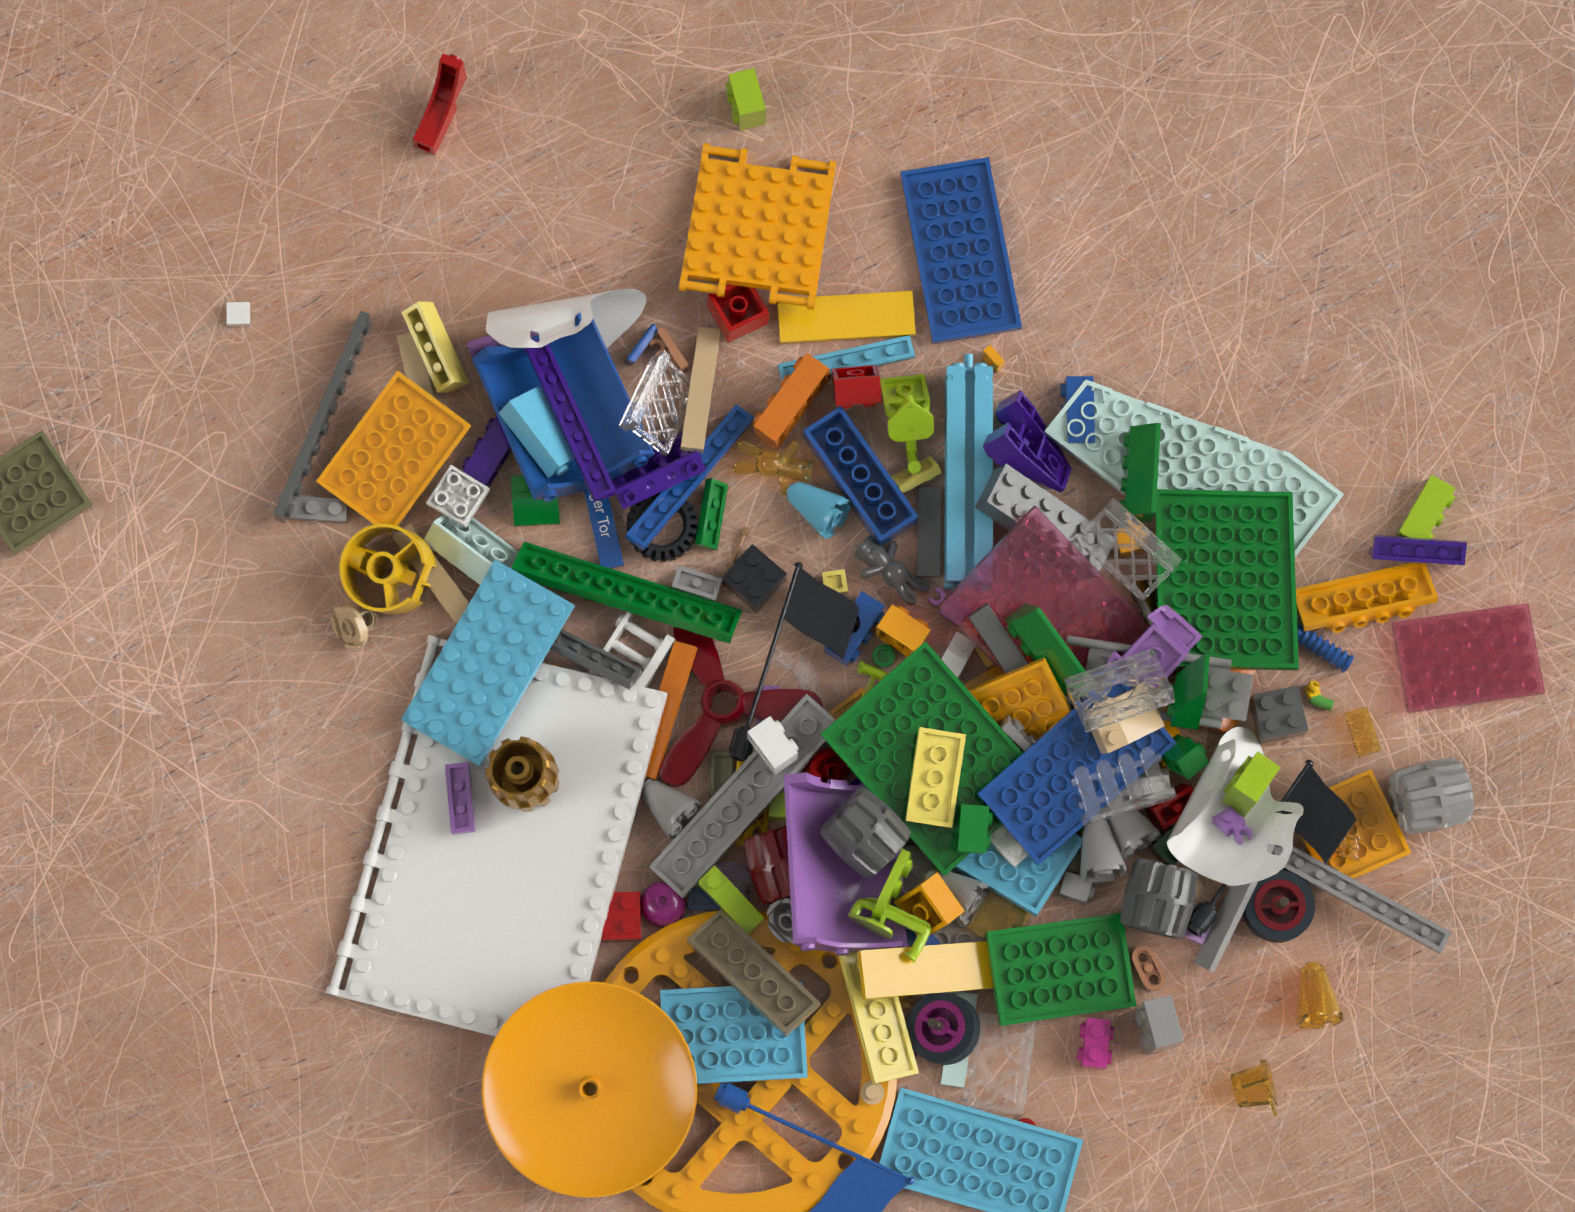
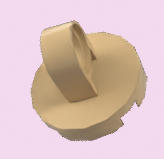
M348 604L335 608L333 610L335 614L331 616V621L337 638H343L346 642L344 646L351 650L364 646L368 638L367 631L373 629L377 624L376 613L368 609L356 610ZM365 613L369 615V622L367 625L365 624L364 619L362 618Z

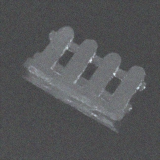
M1145 747L1140 752L1141 760L1134 762L1132 756L1125 753L1118 758L1119 766L1114 768L1111 767L1107 760H1101L1097 763V773L1089 774L1088 769L1084 766L1078 767L1074 771L1075 779L1071 780L1072 786L1077 785L1082 799L1079 807L1080 809L1085 808L1086 811L1081 816L1083 826L1171 801L1175 798L1174 788H1166L1165 784H1168L1169 780L1168 777L1163 778L1158 764L1162 760L1160 754L1155 755L1152 748ZM1143 766L1148 783L1141 785L1136 768ZM1114 774H1122L1126 786L1125 790L1119 791ZM1093 780H1100L1104 796L1097 797L1092 783ZM1151 789L1152 794H1144L1145 790ZM1129 795L1130 800L1123 802L1121 797ZM1107 802V807H1100V803Z

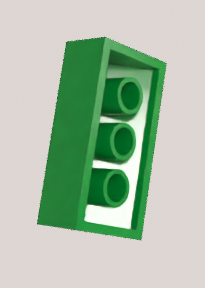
M1161 423L1130 426L1128 432L1123 435V447H1126V455L1122 456L1121 468L1125 469V478H1121L1120 491H1124V498L1119 503V514H1123L1122 521L1150 523L1156 514Z
M1025 603L1004 620L1008 625L1006 627L1007 632L1012 638L1018 639L1021 643L1019 648L1025 656H1030L1033 661L1045 657L1064 695L1093 681L1040 607Z

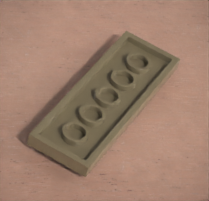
M722 909L716 912L687 938V943L785 1037L820 1007V1002Z

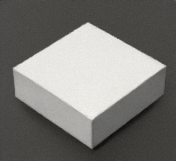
M227 302V326H250V302Z

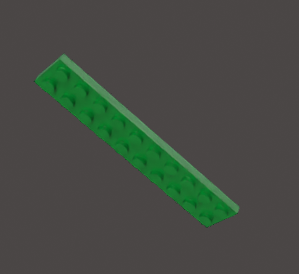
M525 541L511 567L512 570L542 586H548L729 644L742 614L741 609Z

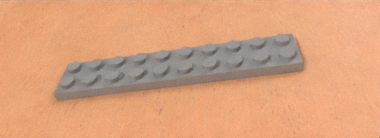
M806 694L780 722L785 730L783 734L788 740L791 738L799 748L797 751L798 759L774 775L755 750L655 859L649 868L678 895L685 899L696 887L698 881L716 865L784 790V775L799 773L827 743L820 733L831 725L835 719Z

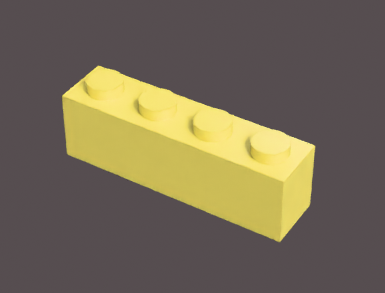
M418 301L401 312L437 393H453L468 384V378L434 303Z

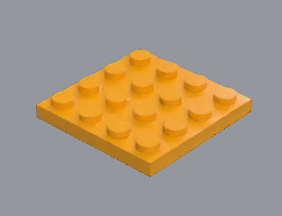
M1045 657L968 689L1000 727L1002 720L1009 715L1013 720L1015 718L1018 719L1024 726L1025 733L1028 736L1033 735L1037 740L1071 711Z
M1372 769L1329 787L1348 805L1357 821L1328 861V866L1352 879H1356L1412 853ZM1301 837L1308 854L1323 862L1316 850Z

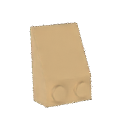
M1146 683L1083 710L1101 754L1110 753L1165 726Z

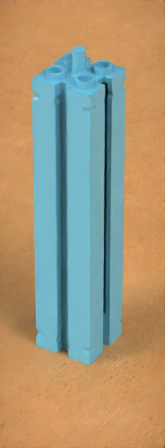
M969 353L964 354V364L952 363L951 366H947L945 373L944 590L962 591L963 589H971V591H990L993 582V519L976 509L975 505L993 472V459L986 455L983 448L987 435L993 432V366H988L985 363H976L973 368V354Z

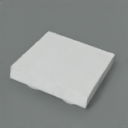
M450 465L426 504L466 528L487 496L490 488Z

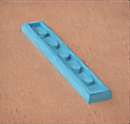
M908 335L813 357L830 369V377H832L831 368L865 365L882 366L914 359L915 354L911 337ZM797 360L778 364L781 381L787 374L790 376L795 370L793 365Z

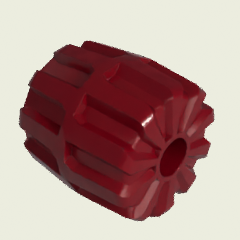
M787 826L771 829L746 838L743 845L748 870L761 903H773L776 900L790 897Z

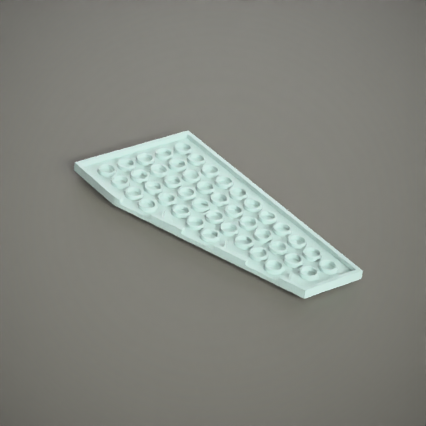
M1085 380L1044 431L1047 437L1124 495V491H1120L1121 478H1125V469L1121 468L1122 456L1126 455V447H1123L1124 433L1128 432L1130 426L1161 423L1157 489L1292 492L1295 557L1344 495L1290 452L1280 451L1252 441L1248 437L1180 415L1181 413L1150 402L1146 403L1089 380ZM1089 385L1092 387L1091 390H1094V402L1084 403L1081 407V414L1088 420L1095 419V433L1089 434L1085 439V443H1068L1067 432L1073 437H1079L1085 432V424L1079 419H1073L1067 425V410L1084 388ZM1088 404L1094 405L1095 416L1087 417L1083 412V408ZM1077 421L1082 424L1083 430L1080 434H1073L1070 431L1069 427L1072 422ZM1095 435V443H1088V438Z

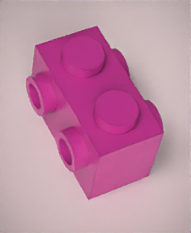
M1086 1018L1084 1023L1080 1024L1079 1037L1083 1038L1082 1047H1078L1077 1061H1081L1080 1068L1104 1070L1107 1064H1111L1112 1050H1108L1109 1041H1113L1114 1027L1110 1026L1111 1020Z

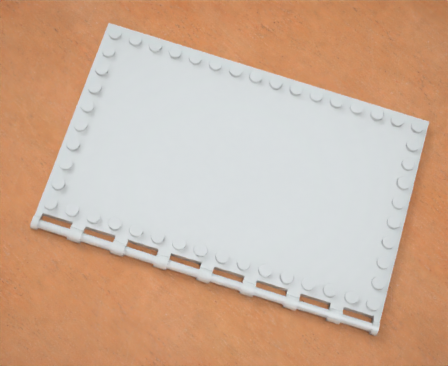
M428 635L426 641L428 646L420 673H417L413 698L431 669L436 648H443L447 640ZM541 663L491 749L496 751L502 745L501 741L507 738L519 740L520 736L542 744L554 756L559 769L558 780L560 784L558 791L550 795V803L545 807L541 805L535 806L533 812L512 809L496 798L491 791L485 774V769L489 768L490 764L488 756L480 767L403 722L401 728L403 733L395 760L391 762L388 773L390 778L382 806H379L375 818L377 820L369 851L366 850L362 863L364 868L356 896L353 895L349 908L351 913L343 941H340L337 950L338 959L330 986H327L325 993L496 1037L508 1018L534 996L560 985L590 981L603 927L609 912L610 901H612L668 694L633 685L629 690L604 677ZM411 735H417L410 764H403ZM469 762L476 832L452 835L445 765ZM403 779L405 782L397 810L391 809L398 780ZM386 823L392 824L383 855L379 854L378 850ZM373 868H377L379 872L371 900L366 899L365 895ZM360 913H364L366 918L358 945L352 944ZM347 958L354 959L345 990H341L339 986Z

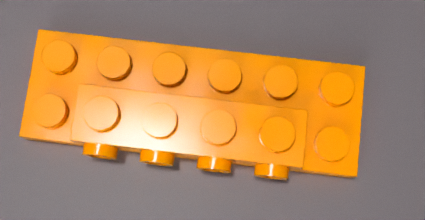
M1421 562L1408 563L1296 588L1297 613L1304 632L1324 627L1326 632L1332 630L1333 633H1340L1345 630V627L1349 626L1362 628L1372 621L1385 623L1390 617L1399 616V618H1407L1411 616L1412 612H1415V607L1438 602V595L1426 563Z

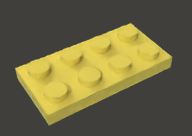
M923 727L918 728L905 821L952 828L966 734Z

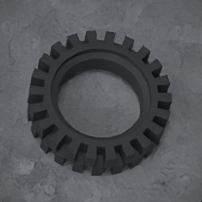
M661 492L631 505L630 512L627 514V532ZM686 501L677 511L683 520V530L677 540L668 545L650 543L644 551L629 541L634 546V550L637 553L640 552L642 557L651 558V561L654 562L656 560L666 562L668 559L673 561L676 560L675 557L677 556L682 557L686 550L689 551L691 544L695 542L697 534L696 513L690 501Z

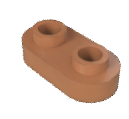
M1148 946L1137 947L1131 954V962L1142 985L1149 991L1161 989L1165 984L1166 977L1154 951ZM1140 954H1144L1147 957L1146 962L1139 961L1138 957ZM1149 976H1155L1157 982L1155 984L1150 983Z

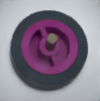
M950 992L925 995L915 1003L907 1018L906 1027L913 1050L922 1058L935 1064L951 1065L962 1061L971 1054L979 1040L980 1021L977 1012L968 1001Z

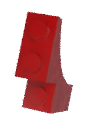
M444 53L442 54L429 103L413 137L414 147L433 155L436 154L457 111L456 99L467 79L464 62L456 55L450 54L448 56Z

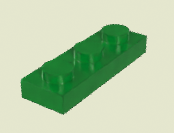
M707 478L705 481L695 545L710 551L718 550L728 484L713 478Z

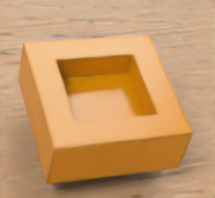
M991 345L987 346L983 350L982 361L988 366H993V370L997 373L1004 367L1005 361Z

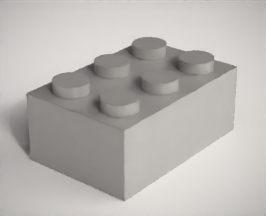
M1172 995L1145 1001L1136 1009V1013H1134L1137 1027L1142 1029L1143 1036H1140L1143 1050H1147L1148 1054L1173 1049L1184 1042Z

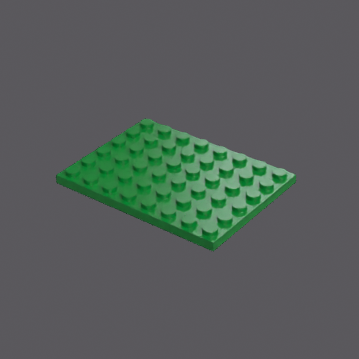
M1157 489L1155 514L1157 609L1163 605L1169 606L1202 635V638L1190 649L1189 653L1197 655L1210 653V657L1232 660L1230 669L1297 671L1299 660L1292 492ZM1181 662L1176 668H1186L1191 663Z
M926 641L820 733L821 737L861 783L887 804L909 828L911 832L909 838L944 876L970 854L954 851L958 804L986 806L976 793L1023 753ZM919 727L966 734L952 828L905 821ZM994 814L992 825L988 826L987 835H991L1002 825Z

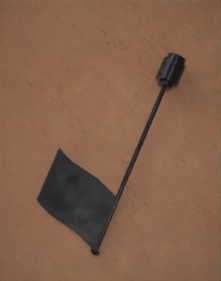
M800 562L794 564L793 577L746 726H740V729L736 728L728 749L730 752L729 757L740 762H745L752 754L753 745L747 739V732L752 729L750 728L783 621L786 620L805 636L830 648L844 660L858 615L859 607L845 595L817 581L802 569L803 565Z
M1308 759L1305 761L1306 765L1280 802L1299 803L1303 806V815L1297 820L1294 831L1316 850L1326 866L1357 819L1348 805L1324 784L1313 769V761ZM1280 811L1282 814H1292V813H1293V812H1289V811ZM1222 884L1210 902H1198L1192 911L1187 930L1198 937H1201L1203 933L1206 934L1218 916L1215 912L1217 908L1214 904L1227 887L1226 884Z

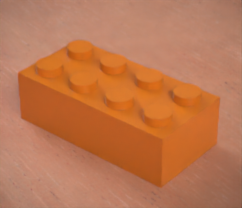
M806 353L804 358L800 356L793 365V368H795L790 376L787 374L780 383L781 389L777 394L773 393L766 402L768 407L764 412L760 411L753 420V423H755L753 426L755 436L775 450L780 448L830 379V369L808 353Z

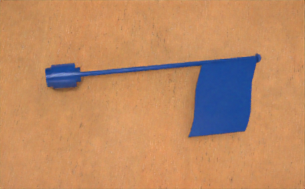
M722 1082L717 1089L713 1100L730 1111L739 1114L740 1110L745 1112L746 1108H749L856 1158L836 1178L823 1198L808 1212H882L889 1201L907 1184L912 1185L914 1183L912 1176L909 1178L750 1104L747 1091L732 1084H724Z

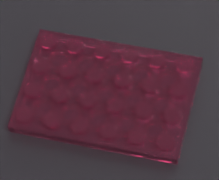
M1529 603L1396 621L1391 624L1407 713L1542 695L1545 693Z

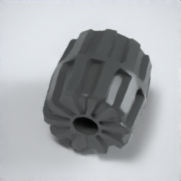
M864 787L858 788L853 794L849 795L843 804L833 811V815L823 823L819 831L821 837L835 853L865 878L874 876L884 868L902 849L911 833L909 828L887 804Z
M1146 859L1135 860L1124 891L1120 917L1121 924L1159 936L1174 939L1183 938L1194 907L1198 875L1188 869L1178 868L1174 865H1165L1161 862Z

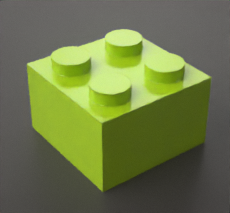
M755 68L728 74V82L725 83V94L728 104L731 103L733 123L738 124L740 131L765 125L766 108Z
M1258 751L1253 757L1248 755L1236 770L1234 777L1223 789L1222 792L1225 793V796L1221 801L1245 817L1258 802L1281 767Z

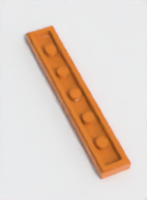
M677 641L673 643L659 691L666 692L668 695L646 772V778L657 780L659 767L667 749L698 649L696 646Z

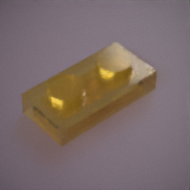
M1368 707L1345 712L1344 716L1358 758L1380 752L1382 749Z

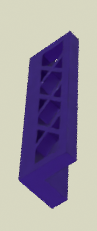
M1374 535L1373 547H1370L1369 554L1372 559L1465 565L1467 542Z

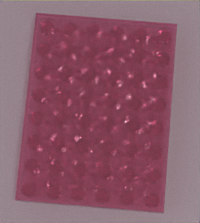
M1033 506L938 605L1004 674V670L967 617L985 603L990 606L1005 630L1008 625L1004 620L1023 604L1027 603L1040 607L1066 645L1068 635L1132 645L1149 627V624L1143 620L1142 616L1037 506ZM1011 637L1027 663L1034 662L1030 656H1025L1020 650L1019 646L1021 643L1018 639ZM1067 645L1086 671L1090 648ZM1083 687L1064 696L1082 699Z

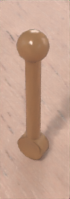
M748 527L741 529L742 535L731 561L726 564L727 571L734 565L744 539L750 533Z

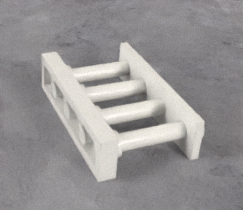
M627 612L625 615L621 614L616 621L615 626L617 628L603 650L610 653L612 649H615L641 665L644 671L634 685L648 688L671 652L675 638L667 634L665 639H658L630 622L633 614ZM626 629L654 646V650H656L652 658H645L619 642L618 640ZM589 670L587 674L596 675L597 673Z

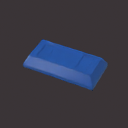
M654 323L650 325L628 355L625 364L633 365L657 333L658 329Z

